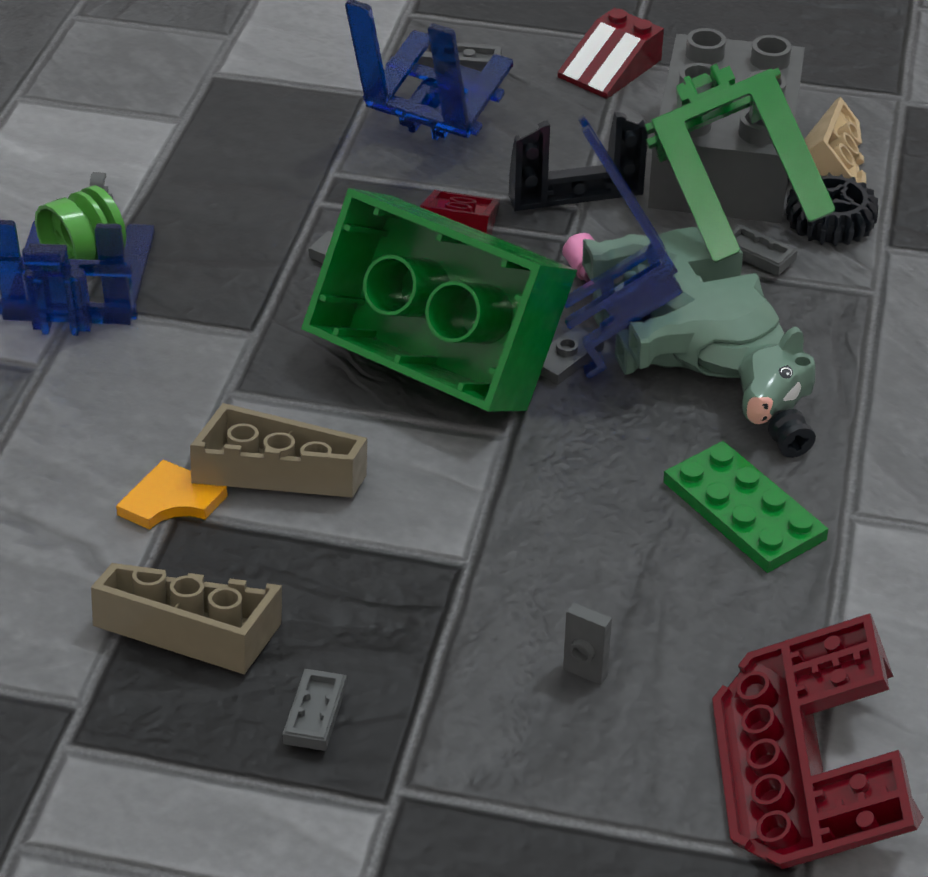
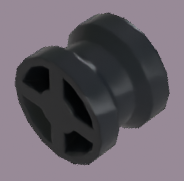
M788 409L778 413L768 425L770 436L774 441L778 442L779 450L786 457L794 458L801 456L810 450L815 443L816 435L813 429L806 424L804 416L797 409Z

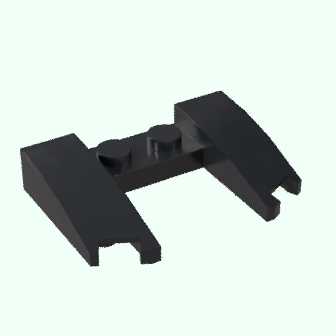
M614 112L606 164L549 171L550 123L548 120L539 123L538 129L521 138L519 135L515 136L510 163L508 193L514 211L643 195L647 155L646 139H648L645 129L647 121L642 120L640 123L626 120L627 117L624 113Z

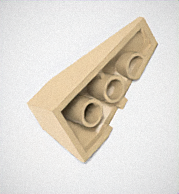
M839 97L804 140L821 176H827L829 172L833 176L843 174V177L848 179L855 177L857 183H866V173L863 170H859V165L864 163V156L858 149V145L862 144L860 122L844 100Z

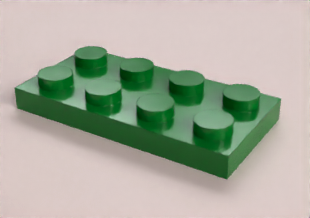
M724 441L664 471L663 483L766 573L827 540L829 528Z

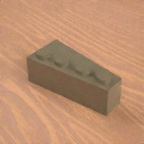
M225 403L219 407L190 445L191 483L352 498L367 476V438Z
M111 563L91 587L93 626L245 675L281 625L282 585L267 583L265 589L246 587V580L230 578L228 585L204 582V575L188 573V575L174 578L166 577V571L162 569Z

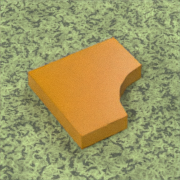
M163 459L116 505L117 516L149 530L161 521L173 517L192 516L205 520L228 497L227 486L191 483L190 470Z

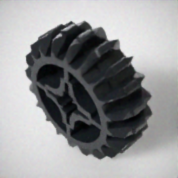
M830 172L827 176H821L835 206V211L813 222L807 221L794 190L790 189L786 204L787 220L790 221V228L797 229L799 236L807 235L808 241L818 240L821 242V245L828 242L834 246L837 243L849 245L851 240L861 242L862 237L869 236L870 231L874 229V225L877 223L878 198L874 196V190L867 188L864 182L857 183L855 177L848 179L843 177V174L833 176Z

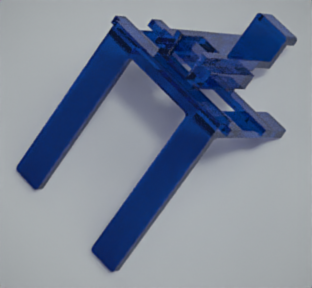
M348 0L345 3L366 107L397 116L400 125L408 127L409 132L412 133L416 132L421 124L431 127L434 140H438L439 137L445 139L448 133L467 139L471 134L477 136L483 126L482 122L476 120L490 100L499 103L504 96V89L499 88V86L513 67V60L494 54L482 72L461 66L455 31L451 28L432 23L428 28V34L413 30L395 56H391L384 70L372 7L369 4L356 0ZM429 45L431 46L434 68L417 63ZM408 75L423 80L409 100L394 96Z
M583 114L578 118L583 127V134L651 242L568 295L565 304L566 309L598 289H601L602 296L565 318V324L569 330L604 308L610 316L599 323L601 327L582 338L584 347L593 359L592 362L583 367L585 376L591 379L607 369L606 361L596 347L597 345L627 328L630 322L640 320L679 296L683 291L674 276L678 270L667 247ZM646 259L648 260L649 267L616 286L614 279Z
M0 220V315H2L3 320L32 321L33 330H42V335L49 334L52 322L69 323L70 332L73 336H78L80 331L90 332L92 324L131 325V321L138 318L136 302L155 234L154 225L129 224L126 229L127 237L124 248L121 225L98 223L95 227V237L99 260L69 259L67 245L40 244L35 221L32 224L21 257L16 223L13 220ZM86 276H101L105 303L90 302Z

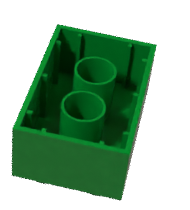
M348 188L301 329L488 412L527 411L577 270L392 195Z

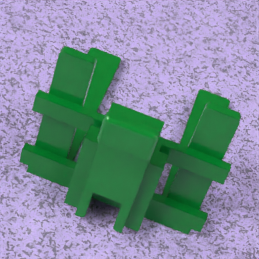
M716 63L710 67L709 76L707 73H704L692 79L690 76L684 77V82L676 86L677 109L656 117L650 123L645 124L648 135L655 132V136L646 139L649 149L656 147L659 162L669 161L709 254L715 263L738 254L740 247L689 132L750 107V120L754 123L762 119L807 221H816L835 211V206L777 79L781 78L779 68L773 70L770 68L735 83V77L730 65L719 70Z

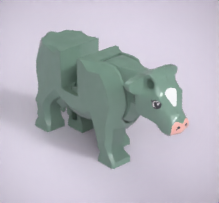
M698 227L676 229L662 234L647 236L628 234L622 238L604 240L600 243L591 239H583L582 265L592 284L600 283L614 274H624V278L620 282L609 288L593 289L592 313L600 331L604 333L611 330L623 317L650 313V319L644 323L630 322L629 330H616L615 357L625 375L633 373L638 367L643 369L649 367V365H656L663 368H687L708 376L740 378L744 393L742 413L753 424L766 423L775 412L793 409L802 397L812 394L815 383V361L812 356L803 351V332L800 328L793 327L784 334L775 309L764 297L757 273L741 275L743 257L741 250L736 255L717 263L713 262Z

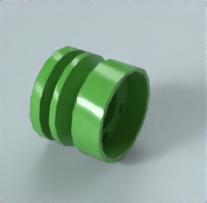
M97 185L71 193L68 198H59L43 204L35 212V227L41 247L49 261L57 270L64 274H71L86 268L93 261H102L107 259L108 256L117 255L125 248L127 236L120 210L112 197Z

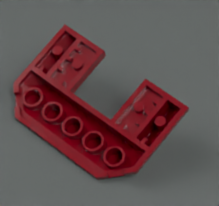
M869 613L748 652L739 663L738 667L741 671L728 687L722 685L712 698L729 833L733 844L781 869H785L917 830L924 817L912 798L905 760L899 750L823 772L813 713L890 690L888 679L894 676L872 615Z

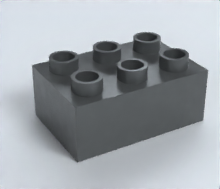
M710 28L695 29L688 35L676 34L659 116L677 109L676 86L684 82V77L690 76L692 79L704 73H707L709 76L710 67L717 63L719 70L730 65L735 77V83L770 68L772 70L779 68L781 78L777 79L796 119L805 47L791 46L787 39L776 35H763L754 39L753 42L726 39L723 33ZM750 107L689 132L726 217L782 223L788 177L762 119L754 123L751 122L749 117ZM656 147L652 148L648 208L691 213L669 161L659 162Z

